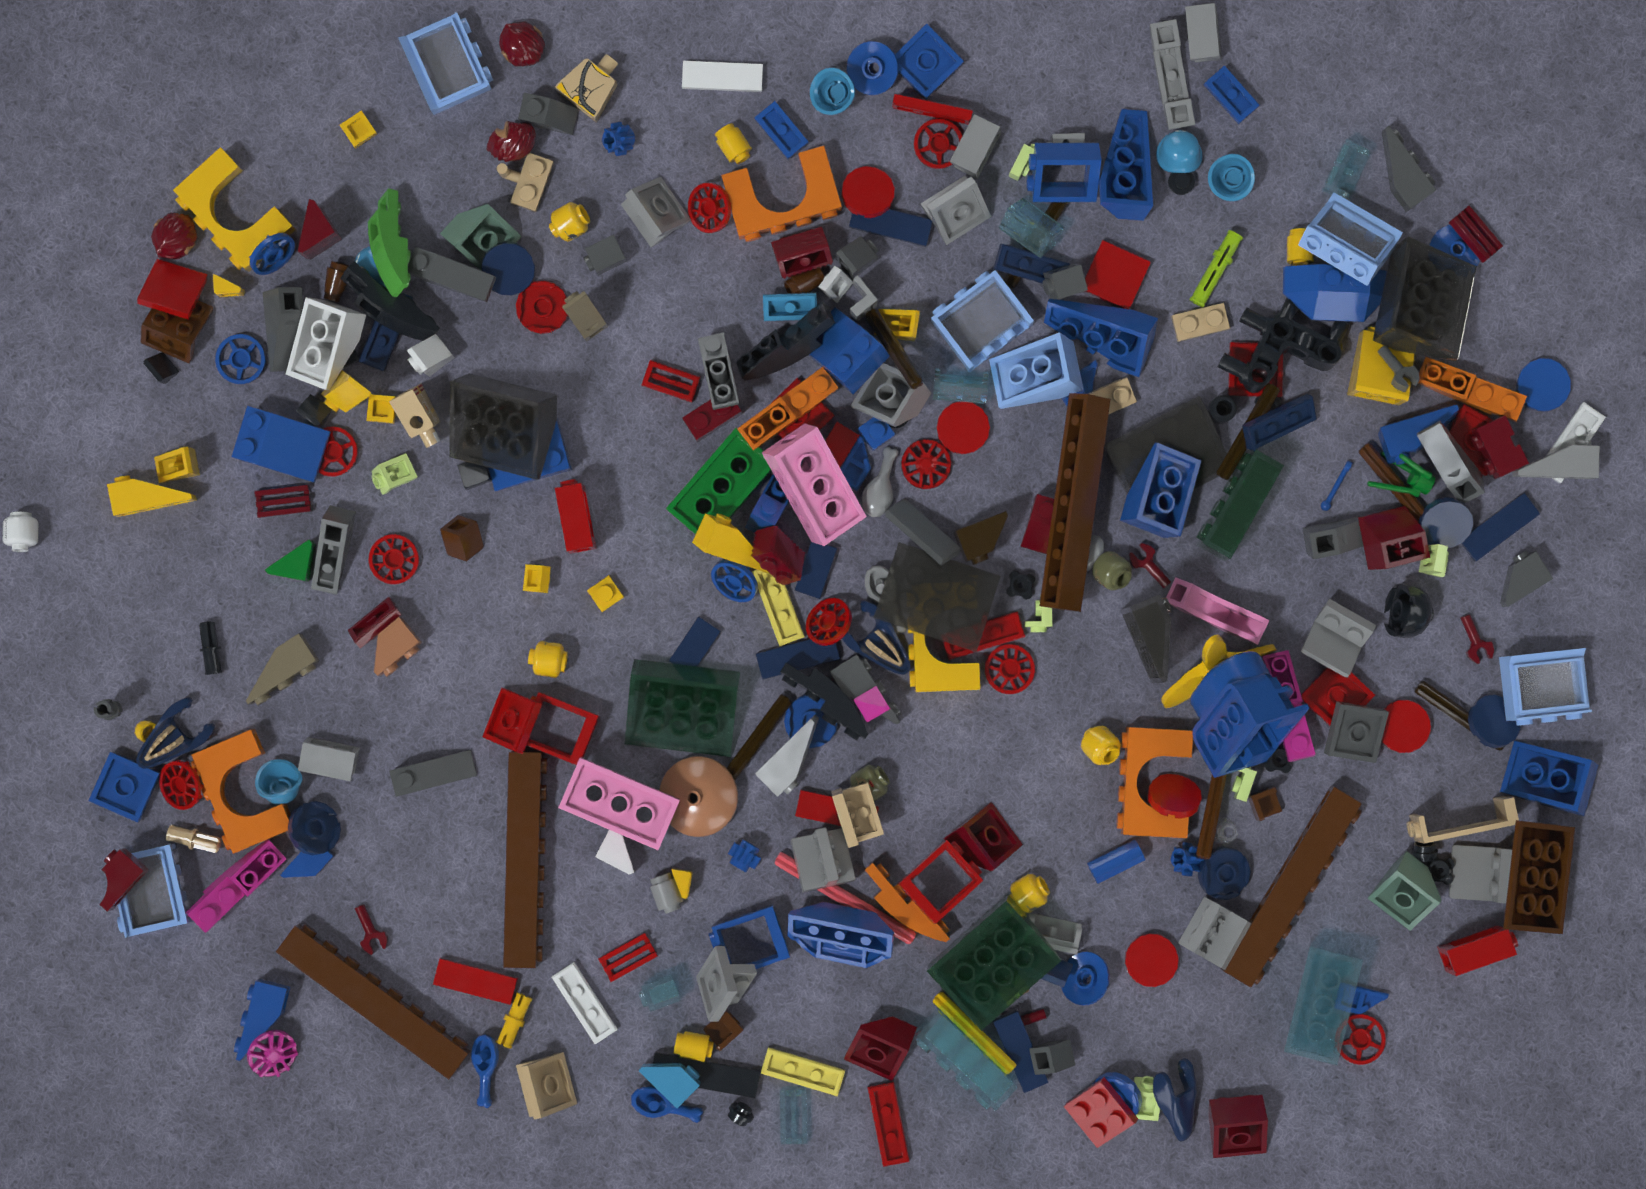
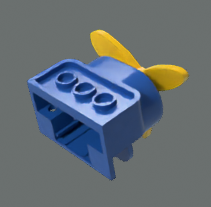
M1218 634L1213 635L1206 641L1203 647V661L1185 673L1161 698L1164 708L1177 706L1190 699V703L1199 717V721L1193 728V740L1214 778L1267 762L1309 710L1308 704L1293 707L1289 700L1293 694L1291 686L1282 687L1277 677H1272L1261 656L1277 650L1274 644L1242 652H1228L1222 637Z

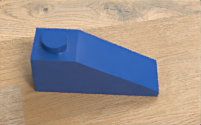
M1456 404L1380 427L1378 437L1387 463L1396 462V465L1404 464L1405 462L1399 458L1401 453L1410 459L1423 448L1417 433L1438 421H1441L1446 427L1456 417L1459 410L1458 405Z

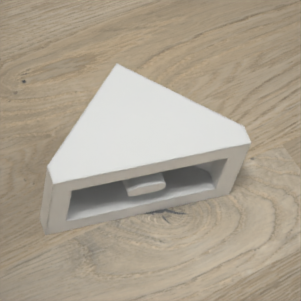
M609 830L595 857L627 874L634 873L623 835Z

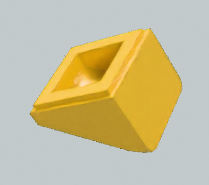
M213 274L214 293L217 296H244V289Z
M672 868L671 870L681 897L686 899L689 896L693 873L689 870Z

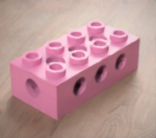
M803 424L762 452L811 542L825 546L867 517L818 427Z
M580 757L558 808L659 850L680 799ZM593 785L600 787L602 790V797L596 801L591 800L587 796L588 788ZM614 797H624L627 801V808L623 811L615 810L612 807ZM648 807L652 811V818L646 822L640 821L636 814L639 808Z

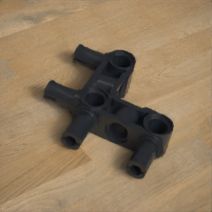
M1286 298L1280 312L1274 316H1268V318L1246 307L1239 322L1259 331V335H1261L1249 362L1244 363L1224 353L1217 368L1238 377V381L1243 384L1247 391L1252 393L1262 391L1277 371V362L1283 353H1289L1303 360L1304 364L1312 368L1328 371L1341 358L1343 350L1342 341L1350 323L1334 321L1327 337L1294 321L1299 308L1288 298ZM1273 328L1281 329L1284 337L1277 336ZM1321 352H1328L1332 360L1324 359ZM1252 373L1259 374L1263 382L1254 381Z

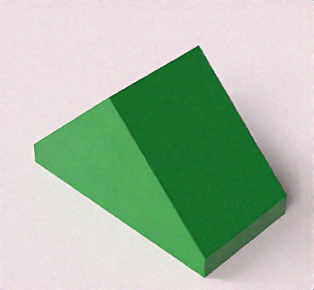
M307 540L266 568L265 571L270 575L309 582L316 544L313 540Z

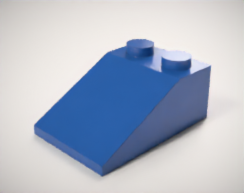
M834 307L831 314L835 323L819 336L822 345L809 354V356L821 367H824L850 393L854 394L890 355L872 335Z
M247 406L232 457L315 483L331 432Z
M556 416L481 440L495 491L572 470L560 424Z
M1154 443L1127 494L1120 521L1163 538L1181 537L1201 460L1160 443Z
M1514 741L1500 792L1557 810L1585 816L1599 765L1590 759Z

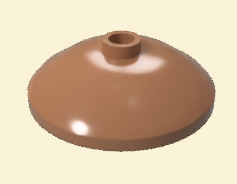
M695 756L677 762L666 772L659 791L680 799L670 825L677 831L693 837L709 836L723 829L733 818L738 804V790L733 776L725 766L708 757ZM692 793H695L698 796V801L696 803H693L690 800V795Z

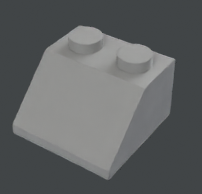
M883 363L863 384L851 406L897 427L918 416L931 392L924 383L917 389H911L898 369Z

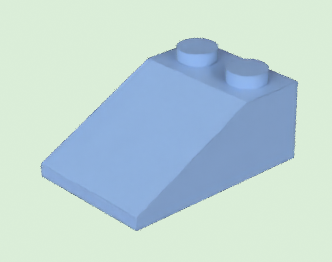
M1060 332L989 359L1000 409L1060 399L1068 396L1069 393H1077L1084 390L1074 342Z

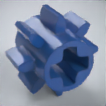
M622 122L611 123L610 128L604 129L602 142L608 153L615 152L616 156L627 155V150L633 149L635 134L629 125L623 126Z
M742 839L740 845L734 842L728 852L732 856L729 863L744 872H747L749 867L755 870L761 860V857L757 856L760 849Z
M1183 842L1182 848L1174 847L1170 860L1174 866V872H1181L1182 876L1192 877L1193 871H1201L1199 864L1204 859L1196 856L1197 847L1193 846V843Z

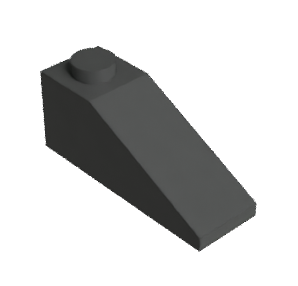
M415 247L408 265V273L420 280L485 302L488 301L496 277L417 247Z
M330 505L322 517L311 589L335 595L338 594L352 537L356 511Z
M471 750L389 771L396 797L477 776Z

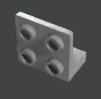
M1329 599L1316 616L1301 652L1348 678L1362 646L1374 632L1376 625Z
M1453 845L1451 859L1454 860L1455 867L1452 869L1454 880L1449 884V897L1452 899L1506 903L1512 850L1507 848Z

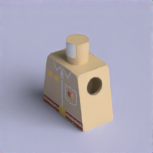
M422 383L389 401L411 438L420 435L426 448L441 441L434 429V426L440 422V419ZM417 416L422 418L423 423L418 421Z

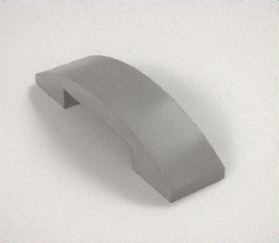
M1177 20L1150 24L1155 70L1168 130L1195 125L1181 57V42Z

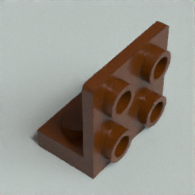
M198 300L189 320L151 308L141 325V343L190 364L194 356L195 340L211 316L213 306Z

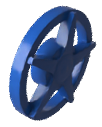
M286 233L267 235L266 239L249 256L250 267L259 275H267L277 271L291 258L295 249L294 240ZM289 242L288 249L285 255H283L284 251L282 248ZM262 259L259 268H257L256 261Z
M244 334L232 335L219 345L215 356L216 367L221 376L227 381L235 384H248L262 374L266 364V354L262 345L255 338ZM247 339L253 343L245 350L237 348L232 340ZM229 343L232 348L228 360L220 362L222 350ZM256 346L261 355L260 365L252 361L251 352ZM231 365L237 369V380L229 377L223 371L222 366ZM249 366L258 369L252 377L241 380L243 370Z
M722 559L716 563L711 571V578L717 590L733 601L748 602L754 598L758 591V583L755 576L749 570V567L746 568L742 564ZM723 567L727 574L717 576L718 568ZM744 575L749 579L750 583L745 580ZM720 582H724V585H725L729 590L733 591V593H731L730 591H728ZM742 588L752 592L747 596H739V591Z

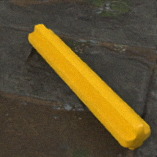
M939 992L933 998V1003L1005 1074H1010L1015 1069L1016 1063L944 992Z

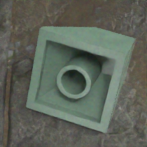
M488 204L457 214L440 233L480 271L482 260L491 247L493 248L502 242L516 243L522 237Z
M1407 851L1393 863L1368 896L1370 901L1410 931L1437 907L1442 900L1429 868Z

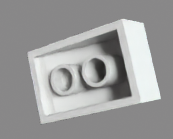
M306 297L286 375L319 388L330 390L360 340L366 314L328 300Z

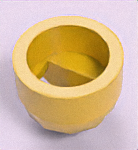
M146 720L140 721L135 727L134 733L140 741L145 742L156 724Z

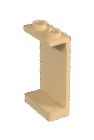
M1508 796L1493 798L1497 819L1427 833L1424 816L1411 814L1409 815L1410 821L1406 823L1408 834L1410 837H1414L1416 842L1429 843L1515 825L1516 820H1519L1515 799Z

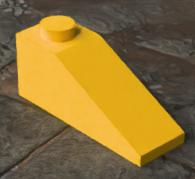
M341 370L330 390L324 389L321 394L327 398L324 403L335 412L340 408L346 413L368 398L371 392L345 371Z
M130 475L114 478L115 483L107 484L113 516L116 517L197 501L196 495L130 479Z
M705 513L693 539V544L705 553L769 573L767 570L762 569L760 564L751 556L754 548L743 534L731 524L732 520L719 513H717L716 517Z

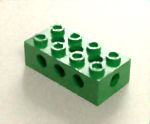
M735 428L668 505L666 510L695 535L705 515L697 511V504L701 500H708L712 504L711 510L706 514L716 517L717 513L731 519L772 471L762 454L763 450L758 447L753 451L737 428ZM739 459L744 460L747 464L746 470L742 473H735L732 470L733 462ZM718 480H726L729 483V489L725 493H717L714 490L715 483Z

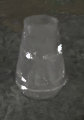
M1229 818L1219 819L1214 839L1223 845L1233 843L1239 833L1237 824ZM1226 828L1232 829V834H1229L1230 837H1225L1224 835Z

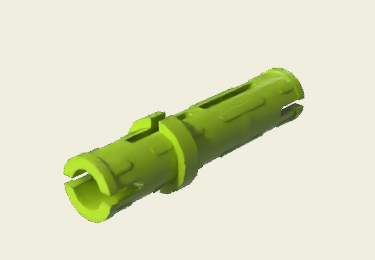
M1228 230L1219 249L1214 250L1212 254L1214 257L1202 276L1192 297L1189 299L1191 302L1202 308L1205 307L1208 298L1227 265H1231L1233 262L1232 256L1243 240L1241 235ZM1227 247H1229L1227 253L1225 254V256H1224L1222 262L1220 263V265H1219V267H1218L1217 264L1219 263L1220 259L1222 258V256H1223L1225 250L1227 249ZM1215 272L1206 290L1204 291L1203 289L1206 286L1208 280L1210 279L1212 273Z

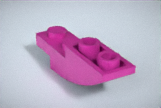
M1289 650L1262 656V660L1272 677H1277L1282 687L1291 686L1293 694L1289 700L1293 707L1301 706L1302 697ZM1305 715L1283 741L1288 762L1315 756Z
M266 840L212 882L203 891L204 895L185 913L206 933L245 895L248 897L286 860V857L270 840Z

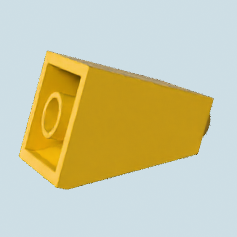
M1368 327L1367 330L1361 331L1358 337L1347 395L1398 406L1407 402L1410 395V380L1403 377L1409 385L1406 392L1396 389L1391 384L1394 372L1379 355L1378 350L1383 346H1387L1403 367H1411L1414 362L1416 340L1409 339L1410 335L1394 332L1393 336L1383 334V329Z

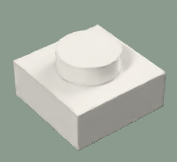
M834 266L818 287L830 299L838 303L853 284V281L841 269Z

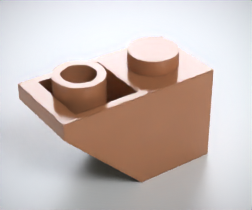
M398 617L378 634L374 673L377 676L383 674L386 677L399 668L397 662L404 657L408 660L420 651L417 646L422 643L403 618Z

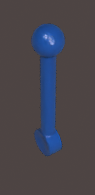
M1347 460L1327 499L1321 503L1322 510L1328 511L1331 508L1330 503L1352 466V462Z

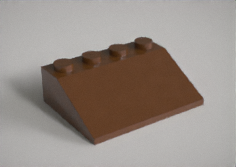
M1516 820L1503 929L1563 934L1575 827Z

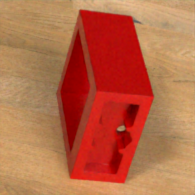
M576 479L560 482L561 487H556L555 493L566 551L572 554L597 549L585 486L582 483H578Z
M538 692L537 697L532 695L531 700L541 703L542 706L545 701L586 718L572 755L533 740L530 737L526 744L577 765L579 758H584L600 715L542 692Z
M944 840L897 883L933 924L940 921L983 882V879L980 877L983 872L973 861L969 864L961 856L965 852L955 841L949 843L948 840ZM946 851L971 880L937 910L913 884L912 880Z
M1497 925L1437 946L1445 971L1458 976L1517 955L1515 948L1518 947V942L1513 932H1509L1508 929H1503V927Z

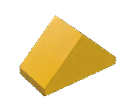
M878 309L897 339L915 342L920 311Z
M182 447L154 457L159 483L200 475L196 452L191 447Z

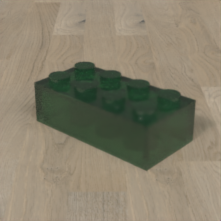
M1258 450L1243 454L1236 466V469L1239 470L1236 477H1230L1222 490L1226 495L1223 500L1220 499L1215 502L1209 515L1213 516L1210 523L1203 524L1197 533L1196 538L1199 539L1197 546L1223 561L1230 560L1284 465Z

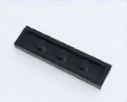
M655 1052L653 1064L682 1063L685 1067L688 1065L693 1067L700 1075L698 1080L701 1083L698 1088L756 1098L760 1077L759 1070L709 1061H695L660 1052Z

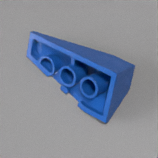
M1121 109L1099 178L1100 205L1118 219L1144 221L1153 208L1147 111Z
M1056 299L1048 300L1044 319L1045 324L1062 333L1070 340L1077 338L1087 344L1086 351L1092 355L1097 351L1108 358L1107 365L1113 369L1136 377H1140L1155 337L1158 322L1156 317L1131 309Z

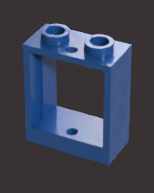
M1035 143L1034 154H1029V170H1032V175H1027L1026 180L1027 191H1031L1033 202H1097L1102 160L1099 143ZM1043 165H1086L1084 182H1042Z
M773 905L712 925L713 932L708 933L713 948L715 946H725L729 962L732 964L721 930L765 916L777 953L746 964H755V968L758 969L790 958V953Z

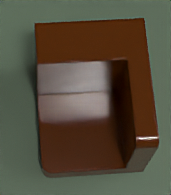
M457 515L440 529L445 549L449 556L467 562L484 547L477 521Z
M1271 786L1249 794L1248 800L1257 821L1265 820L1266 817L1282 812L1276 796V787Z
M726 1009L718 1022H710L703 1030L717 1045L716 1048L720 1052L744 1031V1027Z

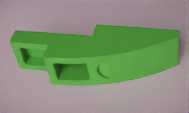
M388 188L378 201V209L368 221V236L378 273L390 294L398 297L410 283L411 276L408 273V263L411 252L408 250V238L400 237L401 226L398 224V216L401 210V203L398 202V191Z

